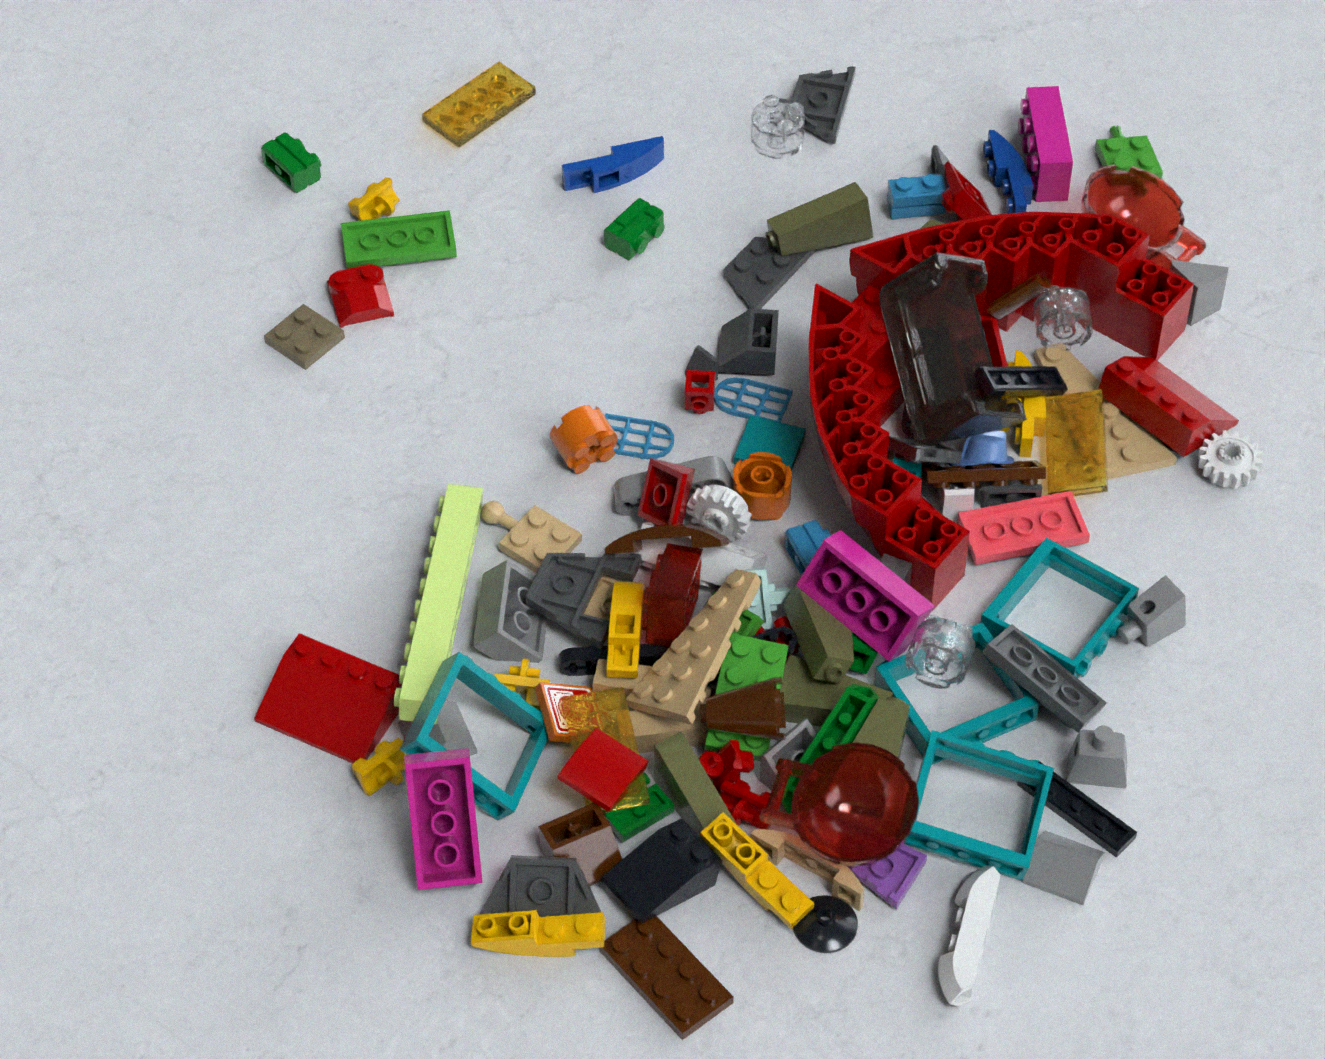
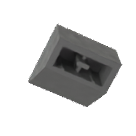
M750 308L722 326L718 372L775 375L779 310Z

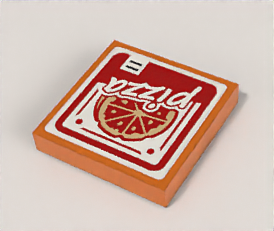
M540 682L535 687L549 741L582 744L595 728L605 733L592 687Z

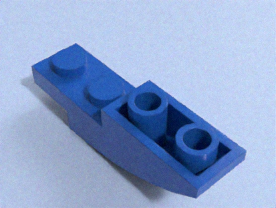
M989 130L988 140L983 142L984 157L989 158L987 161L988 176L993 177L994 187H1002L1003 195H1007V214L1026 212L1027 205L1031 204L1033 182L1027 166L1015 148L995 130Z
M659 136L611 146V155L563 164L562 185L564 190L570 191L591 186L593 192L598 193L635 180L657 166L664 159V138Z

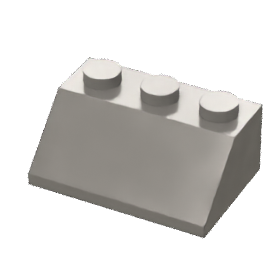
M505 560L482 575L473 647L498 661L522 662V659L526 658L530 659L532 663H539L543 659L547 617L526 605L525 597L535 577L509 560Z

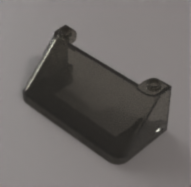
M935 253L886 283L880 291L879 302L911 427L916 441L920 444L934 445L1016 426L1027 420L1022 402L1018 398L1007 397L1002 400L1001 396L986 397L974 374L979 367H993L975 300V295L985 289L988 281L984 260Z

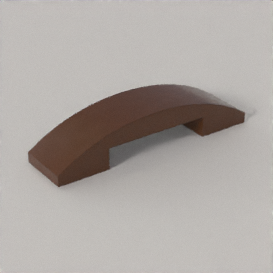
M666 524L626 534L610 543L604 549L605 554L637 552L642 550V539L691 536L692 548L719 547L728 545L729 538L700 526Z

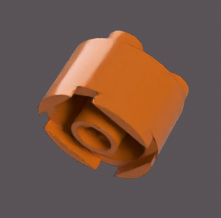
M590 405L577 407L561 418L563 423L558 429L555 425L551 429L550 439L567 466L573 469L576 474L586 471L593 462L598 460L606 462L615 455L613 448L617 443V434L597 406L596 409H592Z
M755 452L750 454L748 459L742 462L741 460L738 461L733 470V491L745 500L748 512L752 514L750 518L778 520L783 516L791 501L792 471L789 465L787 467L782 462L781 457L768 452Z

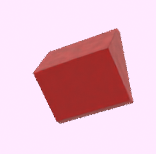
M650 458L637 515L657 526L683 524L695 469Z

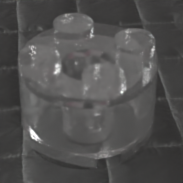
M775 95L766 96L763 102L753 109L751 115V142L755 145V150L759 154L773 159L783 158V155L791 153L792 156L801 150L804 144L805 130L803 105L788 99L778 98Z
M1052 285L1034 302L1035 332L1045 348L1058 347L1061 351L1071 350L1072 345L1079 343L1081 346L1091 338L1093 325L1090 303L1085 291Z
M928 615L918 625L905 657L906 667L908 670L911 667L916 673L915 678L919 682L933 688L945 689L949 688L950 684L958 682L957 685L960 684L966 676L975 651V641L972 637L973 630L966 624H959L936 615Z

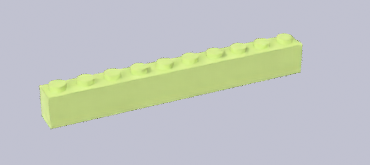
M448 484L446 495H440L438 513H441V516L436 515L434 521V533L437 534L430 538L429 554H432V556L426 557L424 575H427V578H421L419 596H422V600H416L414 617L417 618V621H411L409 639L413 640L412 643H406L404 661H407V666L401 665L399 684H402V688H396L394 706L399 707V720L414 721L442 661L451 657L481 518L483 488Z

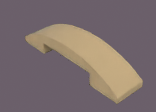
M754 829L752 831L751 839L768 854V860L772 864L778 866L784 857L832 883V896L842 899L858 911L861 910L863 907L864 888L855 874L835 855L821 846L796 835L766 829Z

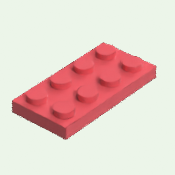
M1072 491L958 513L959 525L970 531L968 548L975 565L1033 554L1046 537L1063 547L1089 543L1090 534Z

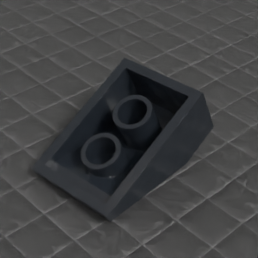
M681 818L657 830L604 874L601 881L642 924L715 886L723 860Z

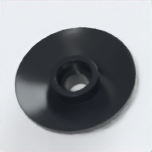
M821 895L810 898L814 902V908L793 927L799 942L806 948L819 953H833L846 948L854 940L858 929L857 916L852 907L842 899L834 896ZM821 917H829L831 919L823 920Z

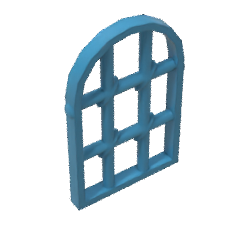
M733 377L725 379L717 385L714 401L721 411L733 416L749 419L751 415L773 420L761 417L760 413L763 411L779 415L778 419L773 421L781 422L793 390L746 378ZM739 383L742 386L740 389L728 386V384ZM749 385L765 389V392L760 394L748 391L745 388ZM722 388L736 392L738 395L736 400L717 394ZM769 392L785 394L787 398L786 400L775 398L769 395ZM742 395L757 397L761 402L759 406L743 402L741 400ZM719 400L731 403L733 405L732 409L723 406ZM769 400L784 405L781 411L766 408L764 406L765 401ZM739 405L754 409L756 414L753 415L736 409Z
M605 414L607 420L626 422L625 428L611 426L614 431L623 433L622 439H617V445L620 446L619 449H614L615 454L640 459H658L671 452L674 446V434L665 424L652 420ZM630 424L650 426L649 432L632 429ZM654 427L665 430L669 435L656 433ZM627 434L644 435L647 439L645 443L633 442L626 439ZM652 437L669 439L671 443L669 447L653 445L650 441ZM624 445L641 447L644 450L643 453L626 451L623 448ZM648 449L663 451L657 454H647Z

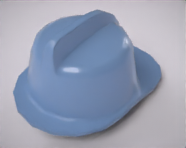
M978 429L966 438L961 451L960 464L949 463V465L1009 464L1014 462V458L1007 455L1006 434L1004 431Z

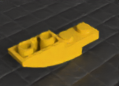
M1015 350L1014 362H1008V366H1032L1023 352ZM1018 396L1022 402L1019 409L1014 412H1016V423H1021V427H1016L1014 444L1020 445L1019 457L1031 458L1033 436H1044L1046 422L1045 396Z
M614 582L608 634L607 677L638 678L645 583Z
M724 812L700 832V836L705 843L723 860L722 864L742 887L767 912L771 910L790 929L814 908V902L768 860V854Z
M537 910L473 915L471 945L472 947L520 956L572 957L575 956L576 949L604 947L606 918L603 912L539 917Z

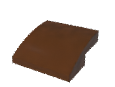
M1037 273L989 303L988 311L993 317L1002 319L1051 288L1052 285L1046 276L1041 278Z

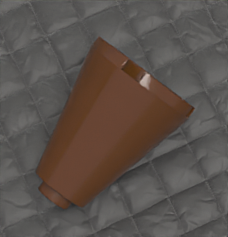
M773 677L706 697V704H700L701 723H707V727L710 730L772 740H785L786 734L780 733V728H786L784 692H780V689H777V685L783 684L782 678Z

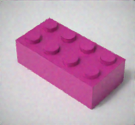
M1059 86L1026 87L1025 99H1021L1020 102L1023 118L1018 119L1019 134L1024 136L1021 142L1022 153H1027L1025 164L1031 174L1035 202L1068 201L1073 158Z
M842 530L823 540L796 584L799 589L889 662L907 650L935 607L929 600Z
M469 748L404 755L418 890L483 883Z

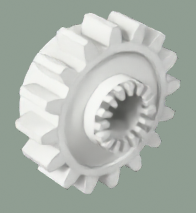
M1224 430L1221 437L1213 433L1211 440L1204 439L1203 445L1199 449L1198 468H1203L1202 475L1204 477L1207 476L1211 483L1223 488L1236 489L1243 485L1248 486L1250 480H1256L1258 473L1261 472L1263 451L1257 450V442L1249 443L1250 436L1246 435L1240 438L1238 431H1235L1233 436H1229L1228 432Z
M704 485L703 489L697 488L687 503L689 507L687 514L693 516L691 518L692 523H699L700 527L718 532L729 538L730 541H734L735 537L741 539L751 524L749 519L752 514L748 512L745 500L738 493L725 486Z

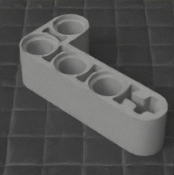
M707 456L678 463V465L695 469L688 501L696 489H703L704 485H721L733 490V478L724 460L718 456ZM647 471L619 478L615 482V507L619 514L625 516L638 514Z

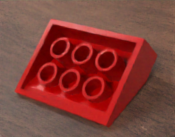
M1123 356L1107 365L1097 391L1099 395L1183 457L1203 445L1204 439L1211 440L1213 433L1219 436L1224 430L1228 431L1239 422L1237 418L1153 357Z
M299 633L284 653L254 720L261 725L353 764L359 758L368 760L399 714V707L394 706V696L396 688H402V684H399V674Z

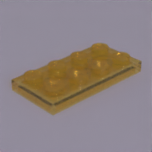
M497 62L422 113V120L457 147H461L536 95V88L501 62Z
M1102 389L1045 397L1048 495L1072 491L1073 496L1108 492L1104 396Z
M623 687L562 698V707L573 754L595 728H598L639 754ZM644 773L629 786L626 796L611 811L649 804L650 798ZM583 796L585 806L594 803ZM600 807V809L602 810L603 813H604V812H608V811H606L605 809H603L602 807Z

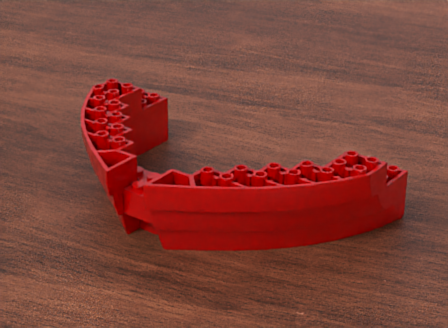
M1021 212L986 215L917 229L852 248L849 258L850 272L852 276L856 277L858 297L852 303L819 284H815L808 345L810 408L821 453L835 487L856 523L860 525L881 558L885 553L912 563L910 586L935 605L933 610L965 576L970 531L920 503L922 479L888 460L890 432L881 428V426L905 402L915 334L922 328L935 327L945 317L991 315L988 311L989 303L1038 273L1041 278L1046 276L1052 285L1051 288L1002 319H997L1000 329L1007 332L1021 316L1046 328L1062 312L1144 357H1153L1158 361L1186 328L1194 283L1146 258L1150 234L1110 214ZM929 335L928 339H923L922 343L928 348V344L933 343V340ZM926 350V355L923 354V353H920V356L924 355V356H928V357H930V358H932V356H933V355H930L929 353H927V350ZM929 362L921 363L917 369L919 377L927 376L931 371V365Z

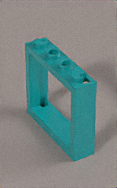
M1046 537L981 614V622L984 623L994 638L1010 626L1004 620L1049 567L1117 604V607L1074 660L1024 633L1075 677H1084L1088 673L1094 657H1100L1104 653L1111 636L1116 637L1118 635L1117 629L1124 625V620L1128 616L1127 607L1138 597L1139 588Z
M983 622L974 626H967L948 637H940L924 647L914 648L905 655L895 658L890 662L885 660L875 668L874 685L892 692L893 697L905 701V704L910 705V717L906 733L922 757L931 732L896 681L976 647L982 652L987 644L994 639ZM990 663L1016 701L941 733L947 734L949 732L956 738L984 743L1036 721L1039 703L1026 689L1017 686L1012 678L1001 668H997ZM934 755L932 765L946 758Z
M457 652L442 661L400 750L407 755L447 750L428 735L455 679L460 680L531 733L505 791L471 767L475 805L498 821L515 812L548 740V733L542 712L539 709L531 706L518 693L511 691L500 683L494 675L487 673L476 665L470 657Z
M932 730L925 747L899 842L979 868L985 865L994 866L999 874L1022 881L1030 866L1054 768L1038 763L1039 760H1027L1018 757L1007 750L998 751L985 747L983 743L978 741H966L956 738L949 732L944 734ZM934 755L1036 786L1019 853L916 821Z

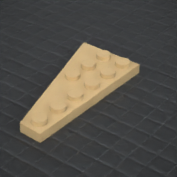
M1063 344L1035 349L1034 358L1038 366H1055L1068 388L1062 396H1053L1093 483L1176 465L1177 457L1156 436L1097 393L1100 381Z
M735 569L727 577L718 591L709 598L707 604L691 619L685 630L671 643V646L663 656L653 664L652 669L641 682L635 685L633 691L625 699L630 708L693 724L696 718L694 709L697 703H703L706 697L704 689L708 682L715 679L731 646L729 638L732 632H738L741 621L739 617L742 611L750 607L762 581L756 573Z

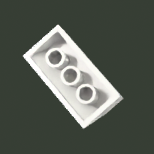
M646 522L642 524L641 529L654 527L657 525L651 522ZM691 536L642 539V550L634 552V554L642 555L641 565L658 569L661 566L669 569L668 573L672 576L686 578V575L697 578L696 583L707 587H713L714 584L722 586L735 569L746 570L764 567L769 554L731 542L728 545L719 547L692 548Z

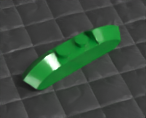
M857 684L847 686L782 787L779 799L788 815L808 811L823 795L828 783L879 699V696L871 687Z

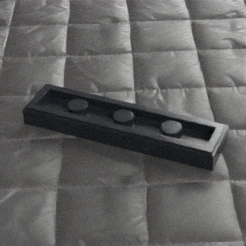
M1055 366L979 367L974 372L986 397L1062 396L1068 390Z
M1053 771L1045 806L1117 858L1136 839L1137 831ZM1020 781L1017 782V786L1034 797L1036 786Z

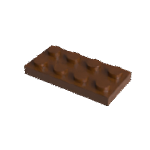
M1037 460L1014 461L1009 464L949 465V467L922 464L921 477L927 483L932 484L933 488L950 487V482L961 483L963 487L979 486V481L991 482L993 486L1009 485V480L1020 481V484L1034 485L1038 484V479H1046V467Z
M657 916L642 924L637 918L607 938L604 941V947L599 948L600 953L682 1040L733 1004L734 996Z

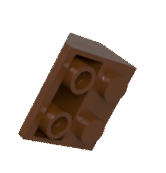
M596 803L589 804L538 826L539 845L544 856L577 858L589 886L601 882L602 876L622 860L611 825Z

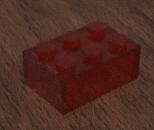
M667 543L664 553L658 554L656 570H652L649 587L646 586L643 598V605H648V610L644 612L641 630L646 631L645 643L670 647L671 643L689 625L699 599L703 549Z

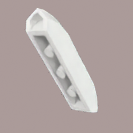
M985 865L974 872L958 891L955 903L959 906L955 926L960 927L959 934H952L948 953L941 955L939 959L938 973L942 991L949 1004L958 1007L971 1001L1000 884L1001 875L994 866Z

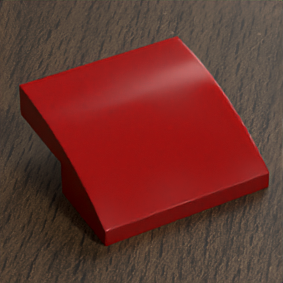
M595 728L564 765L557 779L610 812L626 796L629 786L645 771L648 760L598 728Z

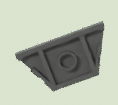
M847 67V72L833 74L832 70H826L817 74L799 75L789 107L788 119L828 142L835 144L855 78L856 67Z
M754 237L724 268V278L729 285L735 288L737 296L745 300L749 309H762L815 253V250L781 256L776 247L771 248L766 238Z
M889 436L888 449L895 452V457L904 458V461L912 463L927 461L942 467H949V463L960 464L962 452L941 443Z
M511 855L480 914L537 910L539 917L599 913L601 910L577 858Z

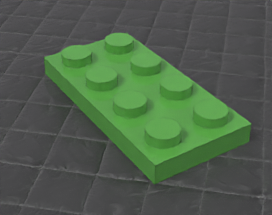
M450 210L341 223L347 269L368 264L386 266L457 257Z
M732 633L729 638L731 646L720 667L715 695L773 677L783 678L789 645ZM708 729L704 749L718 752L730 739L739 740L740 750L752 751L753 760L760 761L761 755L769 749L771 739Z

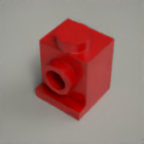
M686 370L685 410H692L696 414L714 411L715 371ZM692 382L709 383L708 388L692 387Z

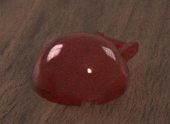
M1116 164L1100 167L1092 172L1087 179L1081 199L1082 213L1110 214L1150 234L1146 254L1148 260L1170 270L1172 260L1189 262L1195 255H1200L1206 249L1205 241L1183 226L1185 218L1181 206L1184 202L1176 191L1163 179L1134 166H1131L1129 171L1115 170ZM1176 243L1186 249L1177 259L1166 252Z
M854 742L832 746V751L816 758L812 765L785 758L777 760L775 768L778 772L767 806L761 810L759 819L767 824L795 830L802 842L822 859L844 866L870 865L889 857L899 850L909 838L916 822L919 805L917 785L905 769V764L902 760L888 750L873 744ZM792 775L800 777V780L794 790L791 814L780 812L779 807L789 776Z

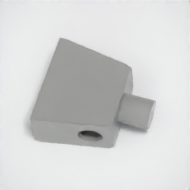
M1165 575L1128 605V622L1118 628L1117 632L1126 644L1139 638L1145 646H1151L1186 626L1184 593Z
M1104 725L1097 727L1095 730L1083 729L1079 731L1067 756L1066 781L1073 784L1126 788L1127 751L1125 735L1113 732L1110 727Z

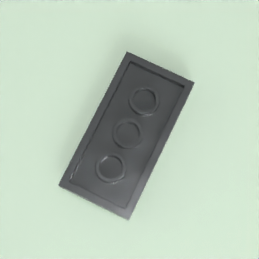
M1013 624L989 642L981 652L989 659L992 665L1001 668L1012 678L1017 686L1026 689L1036 698L1041 706L1050 709L1060 718L1065 726L1074 729L1077 733L1107 704L1106 701Z

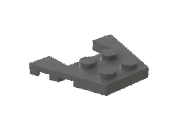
M547 553L526 594V605L596 648L602 649L609 634L610 621L584 613L602 575L633 582L642 563V555L630 554V558L605 553L602 557H585V553Z

